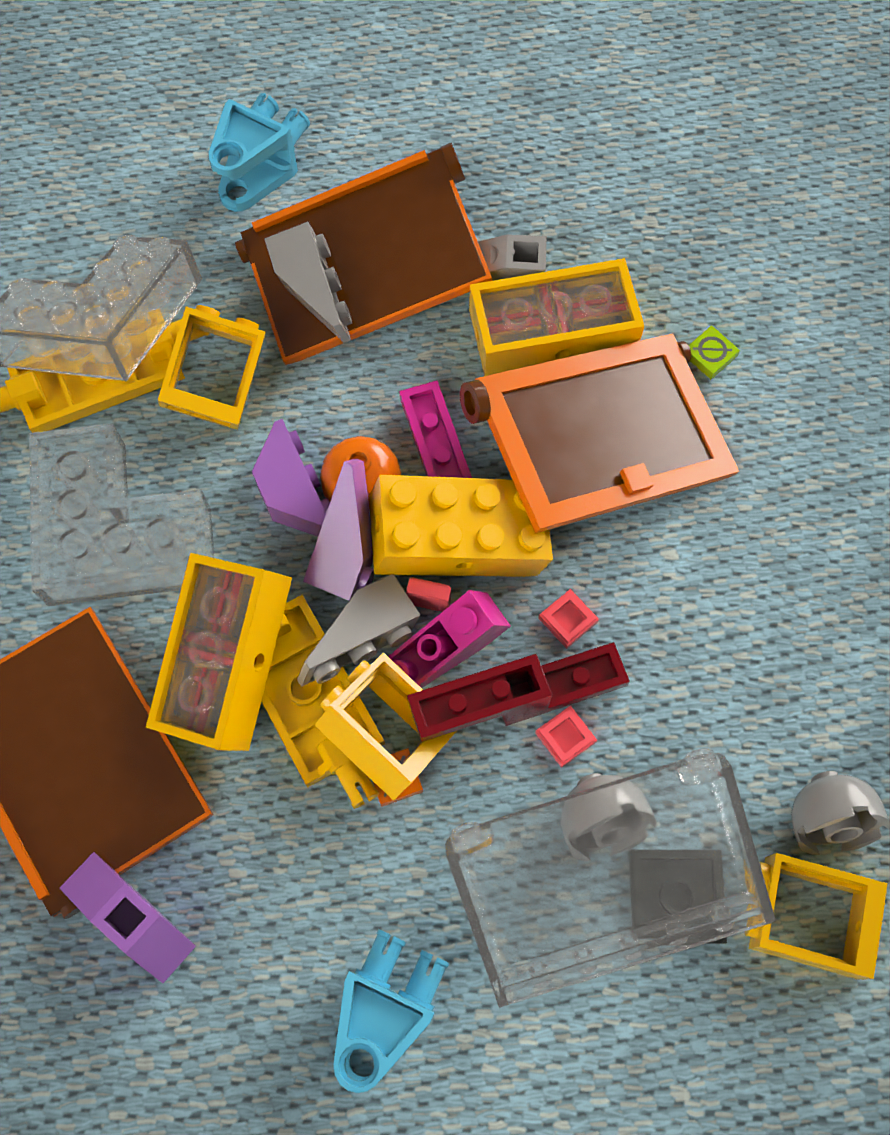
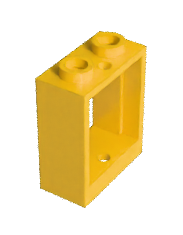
M196 305V309L186 306L158 397L159 406L238 430L266 332L259 330V324L245 318L238 317L234 322L219 317L220 312L213 308ZM194 328L251 346L234 406L176 389Z
M382 653L371 665L364 660L347 678L351 685L345 691L338 685L322 701L320 706L325 712L314 726L394 801L416 779L457 731L421 742L407 759L400 764L345 712V709L369 687L418 733L407 695L422 691L423 689L387 655Z
M779 853L767 856L764 863L759 862L754 873L753 889L759 890L756 909L750 908L746 917L744 932L745 936L751 937L748 949L858 980L874 979L888 883ZM780 873L853 893L843 960L769 939Z

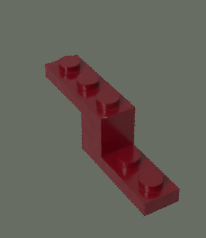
M612 642L544 665L540 664L536 653L407 695V700L421 742L500 716H502L505 726L626 687L630 680L616 645Z

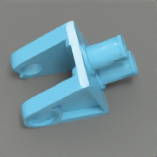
M265 93L259 94L251 108L228 99L224 105L209 150V161L213 172L222 175L218 186V193L224 207L232 211L249 209L297 173L294 145L310 126L309 118L302 111H299L295 118L294 116L298 111L296 108H292L283 122L279 123L272 120L273 116L279 111V106L271 96H268L265 100ZM229 155L226 165H221L219 163L220 160ZM244 187L247 189L246 194L236 198V200L228 197V193L232 188Z
M380 929L376 933L377 936L362 969L356 968L355 972L349 971L344 982L333 1065L339 1084L346 1090L355 1093L366 1092L376 1086L430 1024L435 1013L433 1011L435 1006L431 1005V1002L446 967L448 968L449 966L448 962L437 957L430 975L426 976L433 955L421 950L420 957L405 991L399 990L396 993L390 990L391 985L387 981L406 942L394 936L387 953L383 955L391 935ZM363 1049L371 1054L374 1060L372 1074L360 1076L353 1071L350 1059L354 1050Z

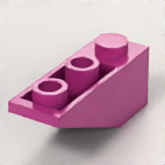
M468 590L388 657L419 687L423 688L485 648L510 628L511 625L487 592Z

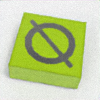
M712 325L689 344L691 350L690 362L710 380L738 357L740 352L733 343Z

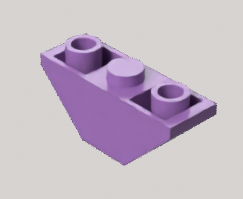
M283 419L274 422L254 465L252 474L272 521L318 537L330 502L327 498L320 501L315 488L321 486L312 464L304 466L299 456L305 453L302 442L296 430L288 432Z
M95 852L60 887L61 891L94 926L161 983L168 979L196 947L189 938Z

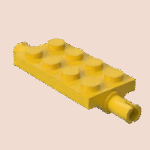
M156 308L6 363L10 378L5 381L6 385L0 387V413L16 408L18 411L22 410L29 430L34 436L161 388L182 319L167 324L166 321H161ZM194 328L190 341L205 335L208 336L210 333ZM182 369L178 381L185 379Z
M302 594L286 602L261 702L307 788L330 775H337L352 803L353 809L365 805L357 789L358 786L362 788L369 802L375 799L379 792L373 786L370 778L314 726L325 712L320 706L322 701L338 685L345 691L351 683L347 680L348 675L345 669L341 667L340 672L324 683L318 684L314 680L302 687L299 684L297 678L305 660L325 635ZM358 696L345 709V712L381 746L385 745L382 735L360 696Z

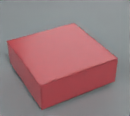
M413 577L412 579L409 578L406 594L414 606L443 612L450 606V585Z
M571 589L539 614L538 617L566 649L599 621L598 617Z
M571 705L535 731L561 768L597 742L595 736Z

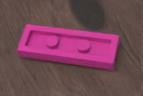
M438 380L399 391L400 401L426 476L472 478Z

